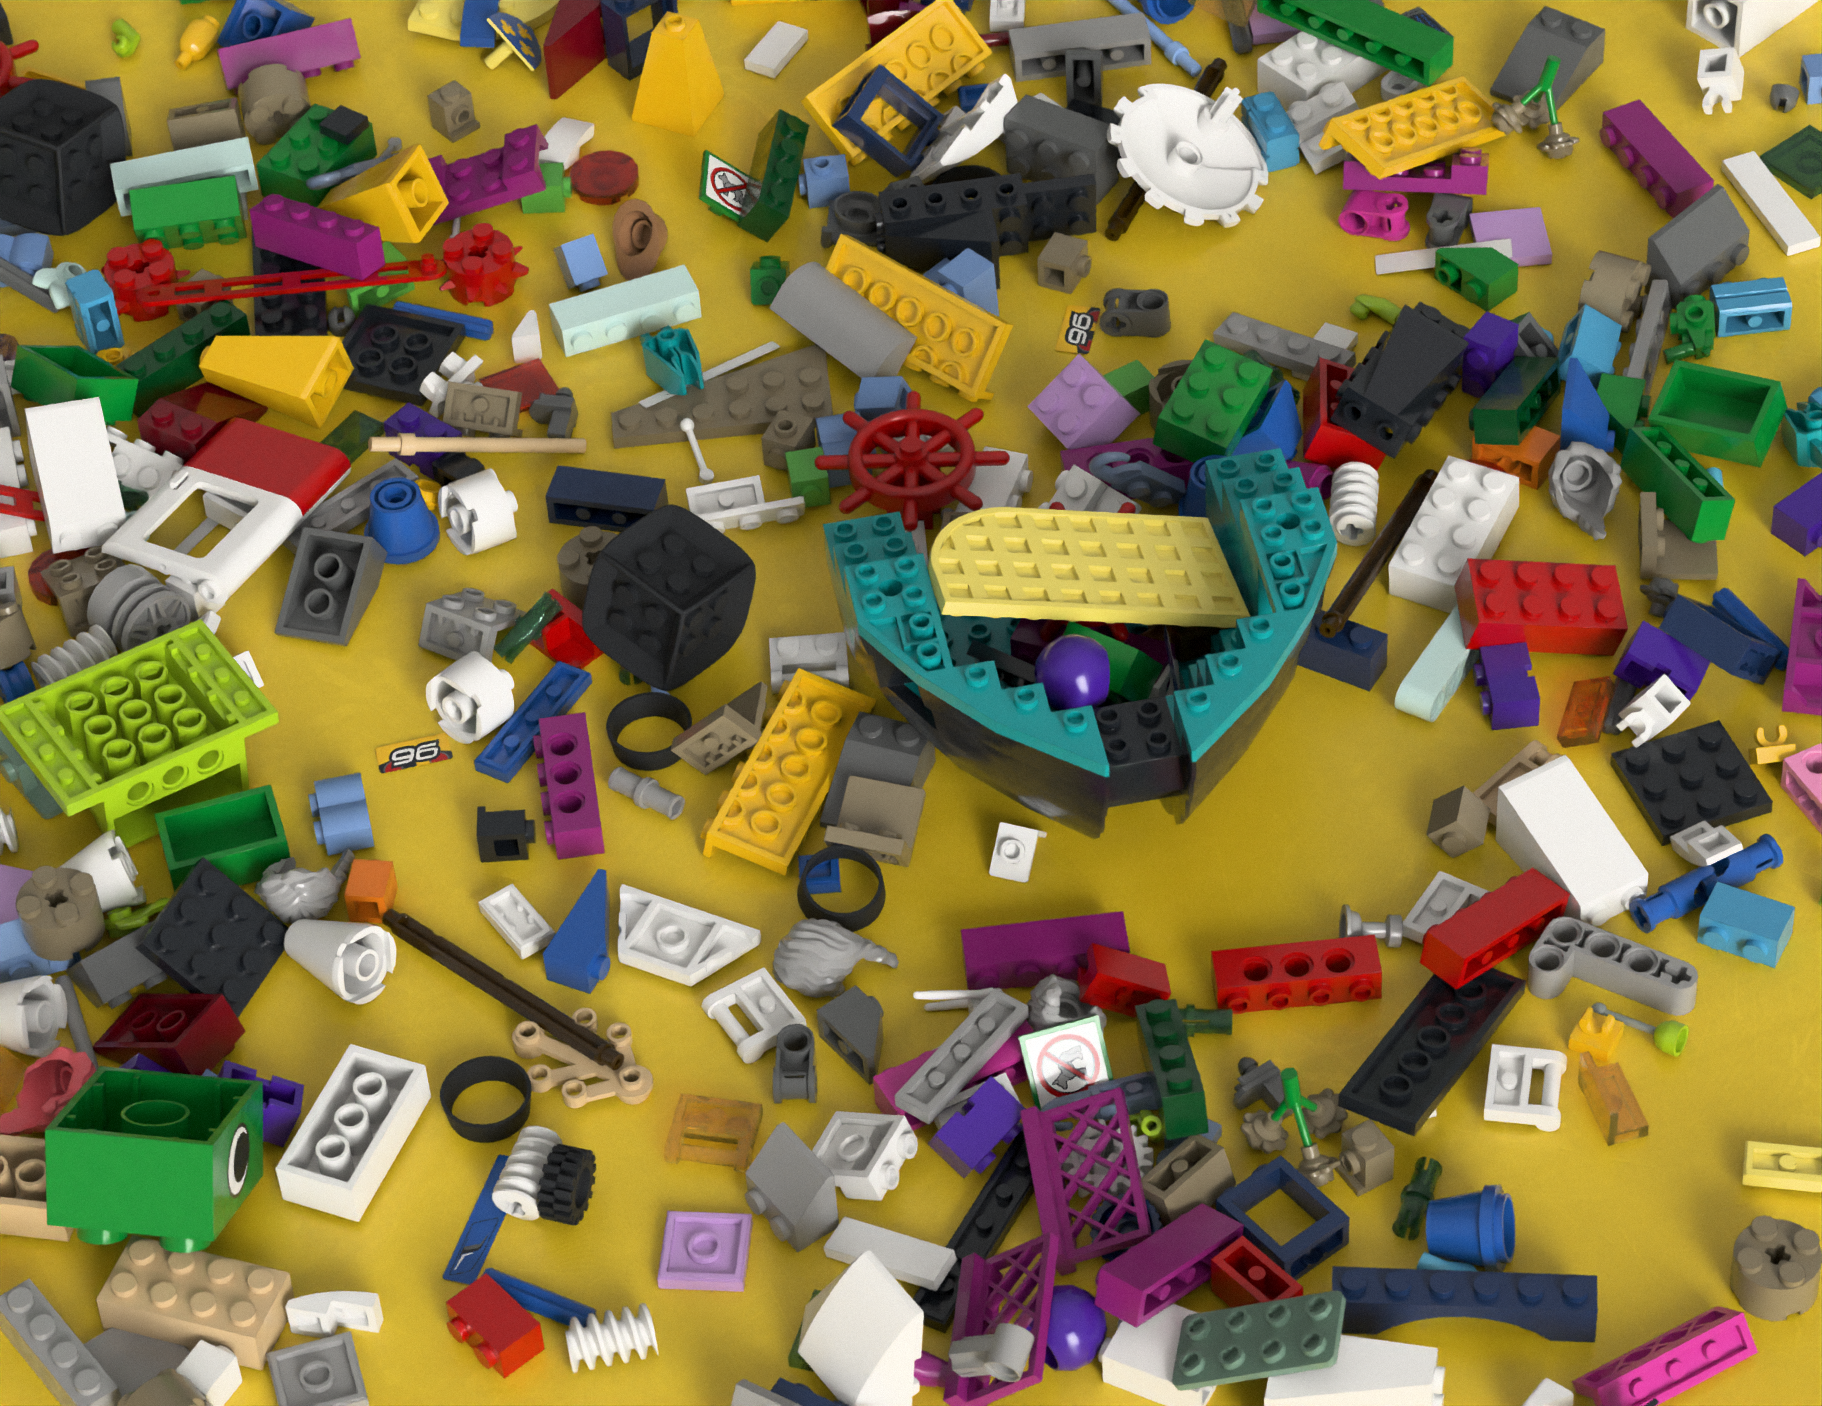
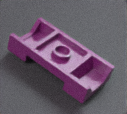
M538 125L519 128L505 134L504 147L493 148L476 156L459 159L454 163L447 164L442 155L429 158L432 169L449 201V204L432 226L545 191L546 183L539 165V151L548 149V142Z
M1464 147L1461 148L1460 152L1453 154L1452 166H1446L1445 161L1434 160L1379 180L1376 176L1370 174L1365 166L1352 154L1346 152L1343 189L1486 195L1489 154L1482 153L1481 148Z
M1798 578L1782 711L1822 716V596L1815 591L1806 579Z

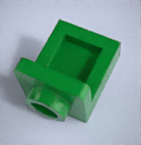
M769 255L761 256L759 261L753 262L750 269L751 303L753 305L772 304L781 286L790 276L789 261H781L780 256Z

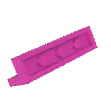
M1716 1306L1573 1380L1572 1383L1577 1394L1593 1398L1596 1406H1644L1654 1398L1660 1401L1657 1404L1659 1405L1758 1353L1743 1312Z

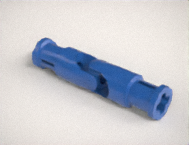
M1764 834L1757 839L1756 843L1708 866H1700L1660 886L1657 893L1645 899L1636 898L1632 900V903L1629 904L1631 917L1637 927L1647 934L1653 931L1657 924L1669 918L1678 919L1705 905L1717 881L1739 888L1753 881L1756 874L1769 867L1772 869L1780 867L1784 862L1782 850L1771 835Z

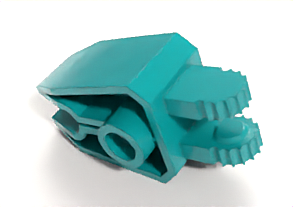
M668 325L662 327L657 336L652 337L649 333L640 335L648 377L672 395H686L687 384H691L700 390L704 389L700 355L689 329H672Z
M1798 402L1797 410L1787 408L1781 421L1783 443L1798 466L1819 467L1822 469V405L1817 402Z

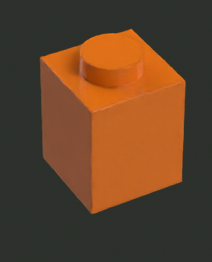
M353 859L344 894L350 922L383 923L382 918L385 912L393 909L398 889L393 861Z

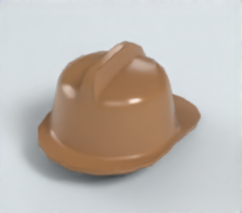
M639 199L628 200L616 212L612 229L619 271L625 279L633 280L651 273L658 257L661 255V251L667 243L668 232L664 220L654 213L651 206L645 201Z

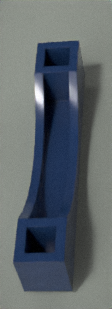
M1332 1267V1291H1341L1346 1298L1341 1333L1375 1335L1391 1327L1417 1320L1438 1317H1470L1513 1324L1535 1332L1550 1341L1595 1342L1598 1312L1597 1275Z

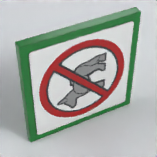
M705 150L702 157L699 200L710 206L708 210L716 215L722 216L724 214L738 222L749 175Z
M1098 1014L1018 1036L1033 1104L1039 1110L1052 1099L1089 1090L1088 1086L1114 1080Z

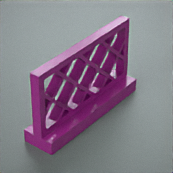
M1121 1087L1040 1112L1037 1106L1020 1111L1042 1235L1052 1232L1059 1238L1056 1270L1061 1276L1076 1272V1263L1137 1245L1152 1235L1125 1094ZM1115 1103L1116 1114L1107 1127L1093 1120L1101 1107ZM1072 1117L1079 1122L1069 1137L1065 1139L1057 1135L1054 1122ZM1088 1126L1102 1133L1091 1151L1077 1145V1142ZM1119 1127L1121 1134L1116 1132ZM1111 1138L1123 1143L1124 1148L1114 1163L1100 1156ZM1071 1151L1086 1157L1074 1176L1063 1171L1062 1167ZM1095 1162L1109 1169L1098 1188L1083 1181ZM1118 1175L1129 1179L1131 1184L1121 1200L1107 1193ZM1079 1187L1093 1194L1081 1213L1070 1208L1069 1201ZM1102 1199L1117 1206L1105 1225L1090 1218ZM1133 1200H1134L1135 1207L1131 1206V1203L1133 1202ZM1125 1212L1136 1216L1139 1225L1138 1230L1125 1234H1120L1114 1230ZM1086 1224L1100 1231L1092 1244L1077 1248L1076 1238Z
M1052 1232L987 1260H984L977 1253L962 1258L951 1345L953 1341H960L964 1337L994 1334L998 1324L1008 1323L1019 1308L1023 1311L1013 1324L1026 1329L1034 1319L1033 1328L1030 1333L1034 1336L1035 1340L1029 1353L1028 1370L1024 1371L1020 1380L1016 1382H1007L994 1378L989 1385L991 1375L962 1378L952 1370V1361L949 1357L943 1401L948 1405L987 1406L991 1402L1042 1382L1059 1238ZM1042 1253L1041 1258L1032 1270L1029 1271L1027 1269L1037 1254ZM1012 1266L1003 1277L1000 1270ZM1025 1273L1027 1276L1013 1295L1008 1294L1022 1274ZM1038 1284L1037 1293L1028 1305L1024 1306L1023 1302ZM1004 1298H1007V1303L999 1312L1000 1303Z

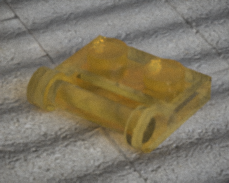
M681 1093L666 1140L664 1161L666 1163L678 1164L680 1160L728 1166L734 1167L735 1172L746 1173L751 1165L752 1152L763 1117L762 1104ZM684 1138L736 1144L737 1148L735 1151L683 1144Z

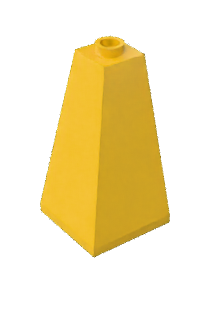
M667 11L651 34L632 113V121L694 137L723 98L724 90L699 19Z
M415 144L332 188L317 208L333 211L336 214L379 227L382 241L418 243L441 215L449 201L421 144Z
M216 336L211 346L205 347L199 360V368L206 381L318 429H321L354 370L340 338L335 336Z

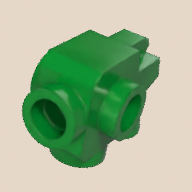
M1701 295L1687 296L1684 302H1680L1677 305L1676 313H1669L1670 334H1678V341L1682 340V344L1663 350L1667 364L1673 363L1675 359L1682 360L1693 355L1696 360L1710 356V351L1714 349V303L1706 300Z

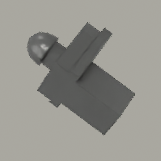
M562 387L555 395L540 393L538 400H534L529 408V414L538 424L549 425L547 431L548 438H571L573 428L576 427L578 411L570 388Z
M1242 1058L1238 1062V1071L1241 1076L1237 1080L1240 1084L1234 1087L1236 1091L1233 1099L1235 1107L1243 1110L1262 1098L1268 1107L1275 1111L1284 1099L1279 1068L1271 1060L1258 1066V1062L1253 1058ZM1288 1108L1283 1114L1282 1119L1293 1114V1110Z

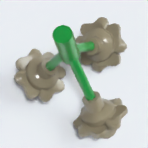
M1548 55L1538 84L1535 87L1527 90L1523 95L1514 96L1511 105H1501L1496 102L1492 104L1494 112L1491 116V121L1505 135L1510 134L1513 130L1521 134L1523 132L1521 126L1527 125L1531 129H1536L1539 125L1547 124L1550 121L1551 124L1548 125L1549 136L1537 145V149L1546 151L1549 159H1561L1572 154L1573 145L1579 143L1580 139L1578 137H1570V134L1563 132L1562 123L1558 122L1552 84L1561 59L1554 55Z
M1286 1068L1280 1073L1284 1099L1277 1109L1268 1112V1114L1262 1109H1259L1256 1113H1246L1243 1116L1244 1123L1240 1129L1245 1134L1249 1146L1254 1150H1261L1266 1154H1270L1273 1150L1282 1151L1286 1148L1285 1140L1289 1136L1288 1132L1281 1126L1283 1122L1282 1116L1288 1108L1292 1109L1304 1145L1300 1148L1304 1159L1298 1165L1299 1168L1297 1170L1315 1187H1321L1326 1185L1328 1181L1334 1180L1333 1169L1339 1167L1341 1161L1336 1157L1320 1154L1317 1143H1312L1310 1134L1314 1133L1317 1138L1324 1139L1328 1134L1340 1132L1342 1122L1347 1119L1348 1112L1338 1106L1339 1093L1334 1094L1333 1090L1329 1088L1324 1089L1319 1094H1310L1308 1098L1302 1096L1296 1069Z

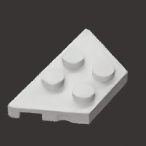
M624 884L620 887L621 902L618 924V958L620 963L691 987L757 947L761 942V932L758 929Z

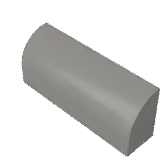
M809 262L796 269L785 280L769 308L860 378L896 376L917 339L914 334L817 262Z

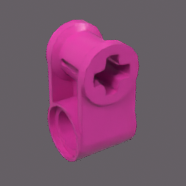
M1353 190L1339 215L1338 222L1340 227L1351 235L1382 238L1388 241L1402 240L1410 232V224L1405 216V212L1408 210V201L1406 197L1398 193Z

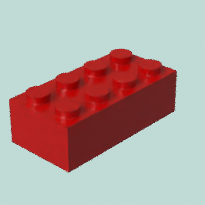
M1467 558L1454 585L1465 649L1480 650V647L1526 642L1529 652L1614 656L1628 631L1615 565Z

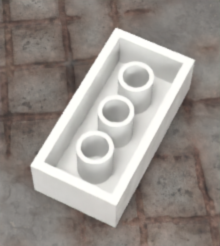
M1301 31L1257 59L1258 92H1274L1282 107L1288 111L1289 106L1293 102L1299 100L1307 101L1319 94L1320 89L1326 84L1332 83L1336 85L1344 81L1352 94L1387 71L1388 68Z
M1448 455L1388 565L1389 594L1451 613L1457 605L1454 585L1467 558L1491 559L1518 510L1519 477Z
M350 1044L276 1167L283 1200L359 1222L431 1098L425 1065Z

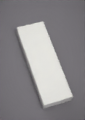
M845 1216L823 1247L826 1257L848 1264L853 1263L862 1253L871 1250L894 1278L937 1291L957 1261L955 1251Z

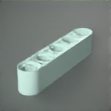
M1458 604L1400 684L1394 703L1396 709L1426 721L1434 722L1473 668V664L1479 659L1480 650L1465 649Z

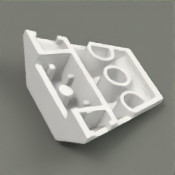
M1003 74L989 83L974 108L968 113L962 111L958 106H954L943 114L944 117L940 122L941 128L939 129L938 137L922 153L924 159L911 173L909 178L918 176L923 184L932 181L943 172L958 166L977 154L1005 131L1004 118L1018 104L1011 78L1008 75Z
M868 1250L862 1253L805 1306L798 1353L835 1397L847 1406H912V1396L919 1393L920 1383L914 1377V1360L921 1358L924 1312L872 1251Z

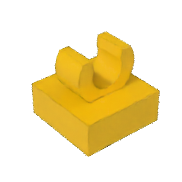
M1784 725L1776 726L1777 736L1773 742L1765 739L1763 727L1755 728L1754 740L1761 748L1748 749L1750 765L1780 762L1797 753L1796 744L1783 745L1787 738V730Z
M1587 1007L1569 1037L1568 1049L1608 1062L1623 1035L1624 1023L1615 1020L1613 1015L1608 1014V1016L1593 1012V1008Z

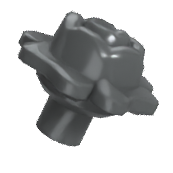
M1654 577L1649 585H1640V592L1647 595V599L1651 602L1648 614L1663 618V613L1668 604L1678 596V583H1673V581L1667 578Z

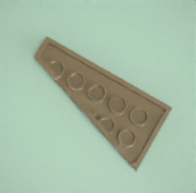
M815 344L705 381L704 389L700 390L695 386L687 387L686 395H674L648 408L639 403L611 413L614 449L689 441L686 432L680 428V422L685 418L693 420V432L696 440L763 434L779 410L814 418V428H816L815 418L833 415L826 352Z

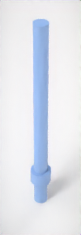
M1107 0L1123 15L1140 12L1128 0ZM1145 16L1151 40L1165 52V57L1175 66L1180 65L1192 77L1198 76L1202 71V66L1189 55V50L1179 41L1170 39Z

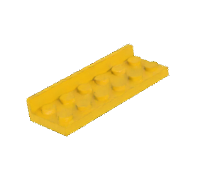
M936 0L812 91L800 102L839 153L845 154L846 164L850 162L855 167L869 155L835 129L832 124L866 73L881 64L934 107L940 102L937 97L940 93L944 92L946 96H949L963 85L960 78L964 75L971 79L986 67L983 61L993 52L953 0ZM877 94L860 119L887 142L894 137L890 131L895 127L902 131L912 124V122Z
M1460 76L1448 81L1443 80L1439 84L1427 88L1422 87L1418 91L1406 95L1401 94L1394 99L1378 102L1361 110L1356 109L1352 113L1340 117L1335 116L1325 124L1323 128L1324 134L1318 146L1322 150L1341 145L1346 152L1352 154L1360 161L1370 174L1380 180L1460 152L1461 148L1474 147L1506 135L1504 132L1499 131L1491 121V116L1494 112L1493 102L1464 76Z
M840 234L826 269L917 337L903 365L915 371L922 372V370L931 373L929 377L931 381L945 387L950 385L958 389L957 395L968 401L977 403L979 398L992 400L995 393L987 389V385L1013 325L849 235Z
M800 668L797 669L791 681L784 680L777 696L778 706L776 708L770 706L762 723L764 731L754 747L747 750V756H749L747 762L740 761L731 780V783L734 784L731 791L724 789L716 806L718 814L716 818L709 817L700 836V839L705 840L704 856L711 858L717 847L786 876L827 800L845 739L860 711L873 714L877 702L876 699Z

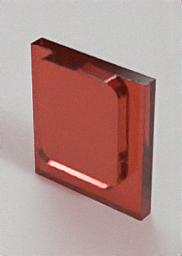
M540 358L479 379V382L484 387L522 392L520 413L528 411L530 404L534 400H538L540 393L555 395L559 390Z

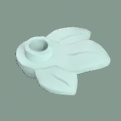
M63 262L57 268H42L38 270L33 277L32 284L49 289L55 308L62 309L70 306L65 282L67 279L87 271L77 263Z

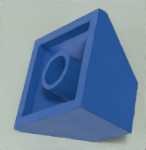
M236 0L216 43L225 48L310 28L315 18L285 0Z
M1570 358L1562 407L1560 450H1566L1572 441L1586 442L1595 448L1613 453L1616 430H1609L1610 414L1577 358Z
M1287 380L1268 389L1266 398L1231 456L1281 448L1285 461L1292 460L1297 454L1296 446L1303 433L1291 384Z

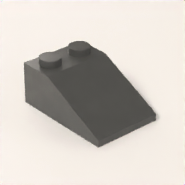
M1545 6L1527 24L1490 88V95L1513 103L1514 96L1523 95L1527 90H1531L1538 84L1548 55H1554L1561 59L1552 84L1553 98L1557 111L1603 63L1605 29Z
M303 526L274 633L279 636L347 646L379 586L387 551L373 537Z
M860 711L845 739L821 815L820 827L827 828V825L837 827L850 776L922 789L936 761L935 746L910 723Z

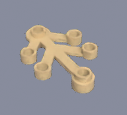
M590 1008L576 1010L572 1015V1019L581 1026H585L596 1033L598 1028L596 1012ZM584 1020H589V1021H590V1022L585 1023V1024L580 1023L581 1021H584ZM524 1021L513 1031V1047L519 1057L533 1059L541 1054H546L571 1065L551 1070L546 1065L538 1064L532 1066L527 1072L531 1081V1090L536 1093H543L551 1087L563 1085V1102L570 1108H579L586 1102L615 1095L624 1103L638 1104L645 1101L653 1089V1076L647 1068L635 1063L631 1049L633 1042L631 1028L625 1023H614L607 1029L608 1042L614 1045L615 1050L624 1055V1062L617 1070H612L606 1065L601 1066L571 1046L545 1036L544 1030L533 1021ZM618 1035H624L623 1038H614ZM538 1077H546L543 1080H535ZM598 1077L605 1081L586 1086L581 1080ZM573 1092H580V1094L575 1096L569 1095Z

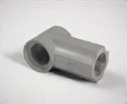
M1001 1323L996 1327L994 1334L964 1337L960 1341H953L948 1354L952 1361V1370L962 1378L991 1375L1007 1382L1019 1381L1035 1340L1034 1336L1028 1330L1018 1325Z

